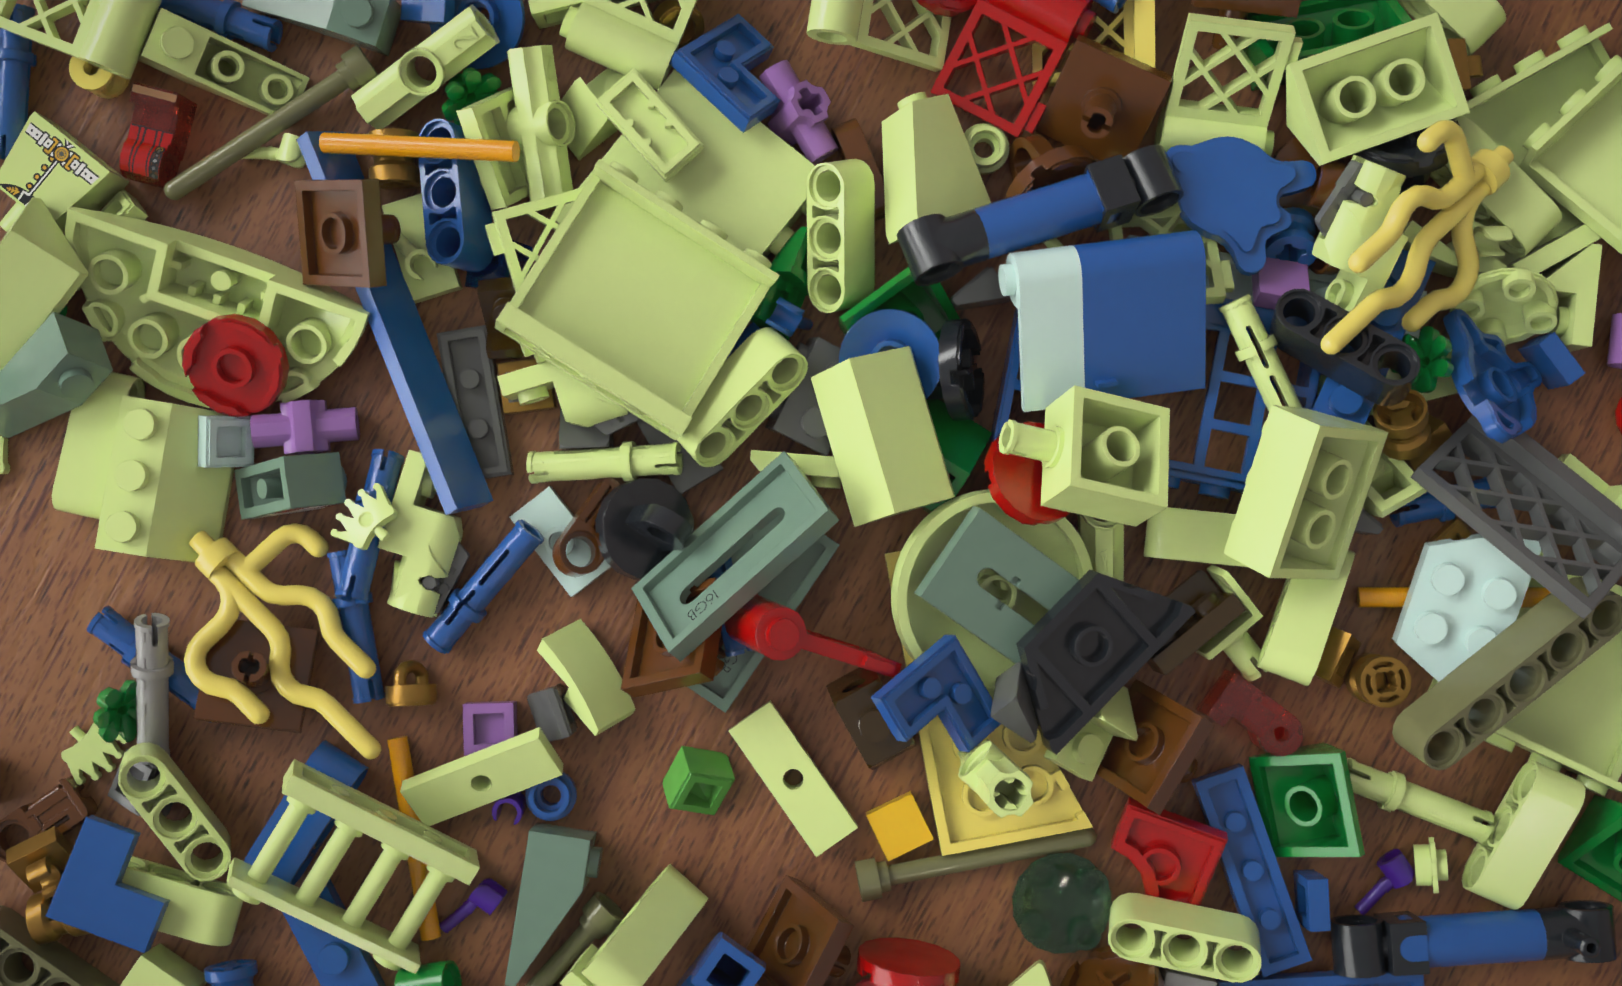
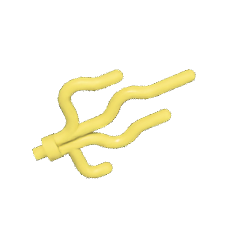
M1451 120L1437 121L1420 134L1417 139V146L1424 153L1433 152L1444 143L1453 178L1440 189L1429 185H1415L1402 192L1392 203L1381 227L1351 254L1348 259L1349 268L1355 273H1362L1369 269L1401 237L1416 208L1423 206L1431 210H1442L1423 226L1414 238L1407 255L1403 273L1397 283L1392 287L1375 290L1353 308L1322 338L1321 349L1328 355L1340 352L1382 311L1398 308L1409 301L1421 286L1433 248L1450 230L1458 264L1454 281L1449 287L1433 290L1421 298L1404 314L1401 319V325L1408 332H1416L1437 312L1452 309L1469 296L1477 281L1480 266L1479 254L1473 234L1474 216L1484 198L1495 193L1510 177L1508 165L1514 160V155L1508 147L1501 145L1494 150L1480 149L1471 156L1462 128Z
M293 523L283 525L273 531L252 552L245 556L226 537L215 541L205 531L197 533L189 542V545L199 554L195 566L215 585L220 593L221 603L215 616L194 635L187 645L184 664L186 674L193 685L208 695L228 699L254 724H263L269 719L270 711L268 707L248 687L237 679L214 674L206 665L208 651L228 633L237 621L241 611L269 641L271 682L279 694L292 704L311 708L319 712L364 758L370 760L377 758L381 753L380 743L333 696L323 689L301 684L295 680L290 668L291 644L289 633L281 621L258 599L260 598L266 603L281 606L302 605L313 610L318 617L322 637L329 647L359 677L364 679L372 677L376 672V664L344 632L338 608L328 595L315 587L277 585L261 572L290 544H300L312 556L319 558L325 556L329 550L327 541L308 525Z

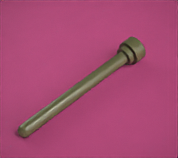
M355 45L340 55L342 61L335 65L337 71L168 181L164 186L165 195L171 200L183 198L348 88L355 91L379 74L361 48Z
M1087 828L887 865L886 861L876 862L875 858L854 861L862 902L881 899L882 893L891 891V886L1089 847L1096 842L1097 834L1093 828Z
M596 892L582 907L583 915L579 918L581 925L525 986H553L595 938L601 940L605 935H611L625 917L621 908L605 894Z

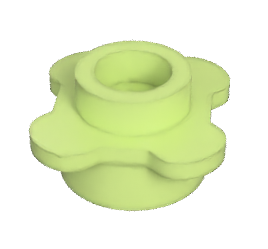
M1428 837L1429 844H1413L1416 886H1432L1433 893H1439L1438 881H1448L1446 849H1436L1434 837Z

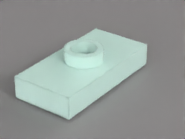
M549 486L509 518L514 524L522 519L534 526L542 534L544 542L535 549L536 553L570 597H574L609 570L611 566L604 560L595 571L580 577L567 576L556 567L552 555L554 544L572 520L574 514L553 487ZM574 538L566 546V556L573 565L584 567L590 561L591 550L585 541Z

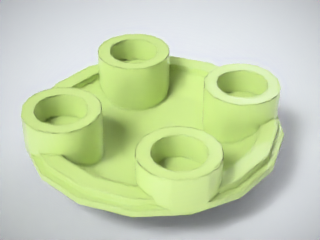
M1501 268L1478 275L1469 296L1462 303L1450 309V312L1455 309L1465 311L1482 332L1498 336L1506 346L1507 344L1526 340L1535 334H1545L1552 331L1558 321L1556 310L1559 300L1555 286L1542 274L1525 268Z

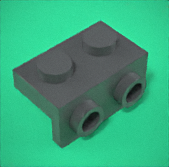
M819 337L809 338L806 344L799 342L795 347L808 362L805 378L768 416L769 419L765 428L779 433L823 456H827L831 445L811 377L839 364L840 348Z

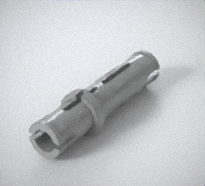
M151 613V626L147 625V615L142 614L134 619L136 657L130 661V673L136 678L137 744L150 742L159 745L170 756L169 677L174 673V661L168 655V627L170 626V618L164 614ZM139 762L145 765H154L150 762Z

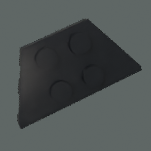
M1089 570L1016 643L1043 745L1057 755L1196 612L1194 608L1180 601Z

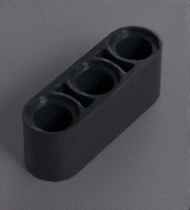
M1292 289L1285 292L1278 299L1270 325V335L1274 334L1278 342L1275 346L1281 351L1375 404L1393 406L1401 403L1408 396L1420 370V358L1416 351L1408 344L1369 323L1348 343L1354 349V352H1338L1334 355H1328L1321 349V340L1349 312L1306 289ZM1297 316L1304 319L1308 325L1294 326L1287 322L1285 318ZM1379 369H1393L1400 374L1402 379L1391 380L1385 378Z

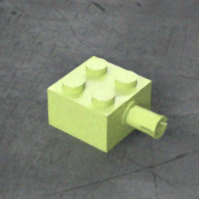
M1074 385L1045 408L1044 428L1018 423L1015 420L1009 419L1001 429L999 450L1002 454H1013L1042 462L1041 506L1134 527L1168 508L1170 408Z

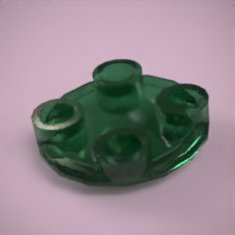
M1070 852L1048 854L1032 862L1019 876L1012 895L1013 917L1023 937L1039 949L1054 954L1091 950L1100 942L1101 933L1105 930L1110 917L1112 902L1109 881L1103 872L1084 857Z

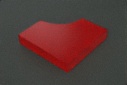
M1128 797L1112 837L1111 848L1129 858L1140 872L1145 895L1200 906L1226 846L1228 837L1225 831L1164 809L1159 815L1135 799Z

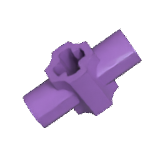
M788 60L780 61L766 69L759 78L781 100L775 112L772 113L771 120L767 123L770 130L781 139L788 141L791 145L798 143L806 159L814 165L833 155L839 147L824 123L828 118L827 109L831 103L825 90L822 87L810 84L807 80L800 82Z
M298 400L280 403L281 413L251 415L250 418L253 447L284 446L285 455L331 452L330 442L360 439L357 408L327 409V401Z

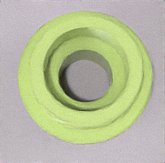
M979 123L965 131L964 135L979 173L985 175L999 170L1009 155V142L1005 133L989 123ZM979 142H986L992 148V155L987 158H981L975 153L974 146Z

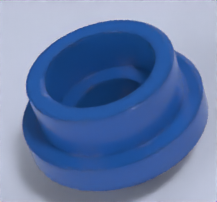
M563 772V775L526 789V803L536 817L546 821L559 820L569 814L576 803V785L572 778ZM553 785L560 790L561 798L558 802L550 803L544 798L543 791L546 786Z

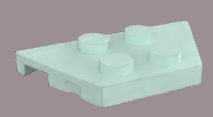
M1480 534L1470 535L1468 538L1460 540L1444 539L1425 542L1392 639L1439 682L1517 620L1531 576ZM1523 539L1525 546L1536 555H1540L1541 547L1539 541Z

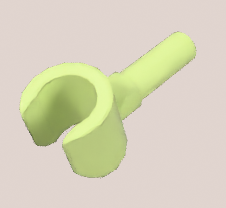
M290 133L283 134L279 148L273 146L259 147L242 158L270 159V161H279L294 168H303L306 165L296 140L299 136Z
M1473 221V234L1479 257L1505 256L1504 251L1499 247V241L1512 240L1513 234L1508 226H1483L1478 221Z
M400 233L399 241L395 245L405 257V270L411 277L424 281L422 276L414 270L415 260L420 256H427L436 268H438V263L431 259L427 250L417 249L413 243L409 242Z

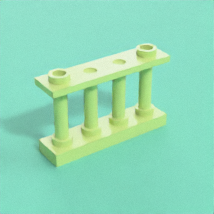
M294 759L283 776L282 794L288 796L287 801L290 804L253 865L234 857L229 865L226 885L231 887L232 892L241 900L254 905L263 902L373 954L374 959L379 964L390 970L398 971L400 968L416 974L421 966L419 945L411 940L447 882L452 883L457 879L467 885L471 884L480 869L477 850ZM316 811H319L335 819L334 823L337 827L301 887H296L271 875L307 815L315 814ZM363 834H366L382 842L381 847L383 851L348 909L345 910L319 896L354 838L362 837ZM409 857H412L427 864L426 868L429 873L393 932L366 920L400 861L408 860Z

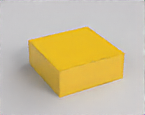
M911 791L865 812L888 862L934 840Z

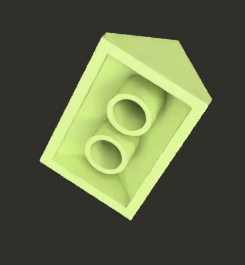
M1437 12L1286 66V125L1319 166L1426 129L1437 121L1451 120L1470 113Z
M31 198L0 241V371L53 311L56 313L62 311L89 275L41 198Z
M910 346L849 358L811 377L854 527L955 497Z

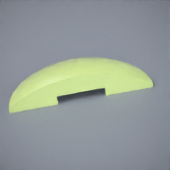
M78 207L67 209L65 238L69 241L89 273L81 284V288L86 298L82 310L90 325L99 330L103 342L112 341L131 361L129 369L134 374L170 396L188 403L210 408L199 401L192 391L194 386L190 382L189 375L185 377L182 361L184 346L194 330L216 316L240 314L255 318L273 330L285 347L289 363L287 385L275 401H282V403L298 399L316 389L322 380L328 377L338 366L341 367L346 362L365 331L370 313L361 305L329 286L303 285L301 272L273 260L208 237L161 224Z

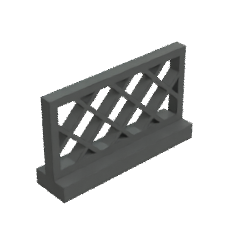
M1472 414L1411 476L1414 481L1582 619L1595 609L1622 576V509L1525 432L1501 444L1494 439H1490L1484 433L1480 422ZM1464 454H1465L1467 457H1469L1471 460L1465 459ZM1433 470L1454 472L1457 485L1449 484ZM1471 475L1486 477L1491 491L1475 488ZM1480 504L1496 506L1500 520L1490 518L1481 510ZM1513 509L1529 511L1533 525L1517 523ZM1523 539L1539 541L1543 556L1536 555L1525 546ZM1556 544L1571 546L1576 561L1561 559ZM1567 575L1581 576L1588 596L1569 582Z

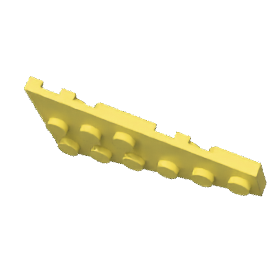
M901 551L884 554L890 588ZM901 643L905 667L913 662V659ZM937 715L918 732L942 856L1093 828L1057 764L1044 757L1047 748L1043 745L1038 729L1036 740L1032 743L1002 724L984 739H989L1027 773L1033 782L1031 797L1034 803L1022 817L1007 815L1003 818L996 815L981 797L958 777L961 765L958 755L959 750L939 716Z

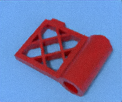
M978 0L930 92L935 96L949 94L954 106L1016 138L1021 137L1024 130L1034 134L1047 108L1046 105L1040 103V100L1069 46L1077 39L1079 34L1087 37L1094 25L1097 13L1091 11L1093 0ZM983 17H986L1002 25L1007 44L979 53L974 35ZM1010 30L1025 38L1013 42ZM1037 43L1052 51L1043 70L1025 76L1022 75L1016 49ZM970 45L972 56L962 59ZM1009 52L1017 79L989 88L981 61ZM975 64L982 87L981 91L961 97L946 89L956 70ZM1036 81L1030 95H1028L1025 84ZM1019 86L1024 106L1013 124L996 114L991 96ZM985 98L988 110L973 102Z
M757 594L724 623L726 632L733 640L772 660L783 661L792 658L803 649L893 678L899 674L902 663L864 647L807 630L805 622L799 613Z

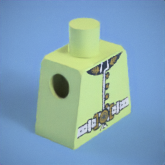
M34 111L0 168V189L16 201L0 221V226L8 232L31 198L34 197L42 199L61 231L65 234L68 208L78 207L99 211L120 190L122 191L129 181L60 125Z

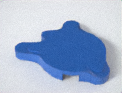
M1236 137L1212 138L1192 146L1176 145L1166 152L1184 191V196L1177 202L1181 210L1180 217L1189 228L1196 230L1202 237L1214 240L1224 246L1231 254L1236 269L1246 276L1255 275L1264 267L1266 262V240L1283 233L1291 224V215L1280 206L1279 199L1308 190L1316 180V169L1312 163L1304 160L1289 162L1276 160L1257 145Z
M1455 309L1445 315L1443 321L1452 344L1451 363L1454 365V370L1451 374L1462 401L1480 422L1484 433L1490 439L1503 444L1532 428L1537 420V407L1533 392L1535 388L1541 385L1543 380L1537 368L1530 362H1513L1506 353L1503 341L1496 335L1482 332L1465 311Z

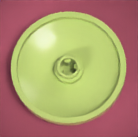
M989 489L969 492L943 503L928 514L913 530L904 544L895 566L891 586V608L898 636L913 661L945 634L956 635L990 696L993 698L996 678L1015 665V663L914 593L973 506L981 508L1079 580L1089 570H1093L1084 542L1073 525L1065 517L1048 525L1037 524L1033 526L1022 524L1005 514L993 500ZM985 568L979 572L977 581L984 590L1035 625L1049 611L992 569Z

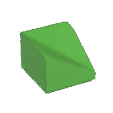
M681 746L663 779V788L668 807L670 809L715 815L732 786L735 777L726 754Z

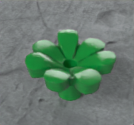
M473 67L466 68L462 74L458 73L449 80L444 89L449 98L442 105V112L446 120H453L454 124L461 126L456 111L500 92L497 89L501 87V80L492 73L481 76V73Z
M1425 326L1421 329L1419 339L1410 334L1403 336L1402 342L1412 347L1420 358V370L1411 389L1419 393H1431L1436 389L1438 377H1450L1454 370L1451 359L1447 358L1452 349V344L1449 339L1440 335L1439 331L1431 326Z
M130 679L124 682L119 691L107 687L97 697V705L101 708L94 713L93 721L99 728L98 734L105 742H113L118 735L127 743L137 737L136 680Z

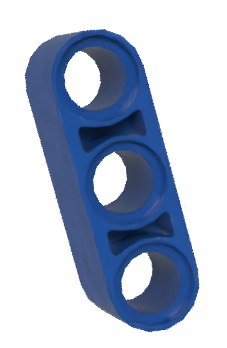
M433 119L427 122L419 134L420 137L465 138L462 126L444 119ZM419 158L425 239L428 255L438 264L463 271L480 272L491 263L494 256L485 229V225L492 223V212L481 185L474 160Z
M326 740L320 743L305 763L356 790L361 785L369 767ZM284 795L247 853L244 862L253 865L290 804L287 801V795ZM316 811L315 814H308L271 875L295 885L334 827L335 819L319 811Z

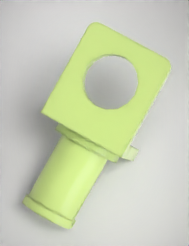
M1212 564L1206 569L1223 592L1233 593L1246 610L1195 652L1211 660L1223 650L1241 672L1244 680L1247 682L1254 681L1262 676L1256 669L1261 649L1247 631L1263 615L1228 571Z

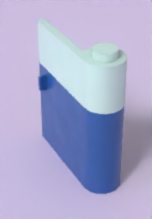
M1196 230L1012 252L1008 254L1006 264L999 266L998 279L1001 293L1003 296H1010L1012 303L1018 309L1021 405L1024 412L1045 410L1046 407L1074 385L1125 398L1205 388L1206 255L1201 235Z

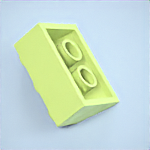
M121 395L95 549L144 557L196 562L199 554L189 545V542L197 533L205 531L215 541L223 538L235 467H198V415L226 414L213 410Z
M1271 405L1267 420L1262 428V436L1251 469L1246 477V485L1236 516L1230 526V534L1223 554L1268 578L1338 580L1389 432L1306 408Z

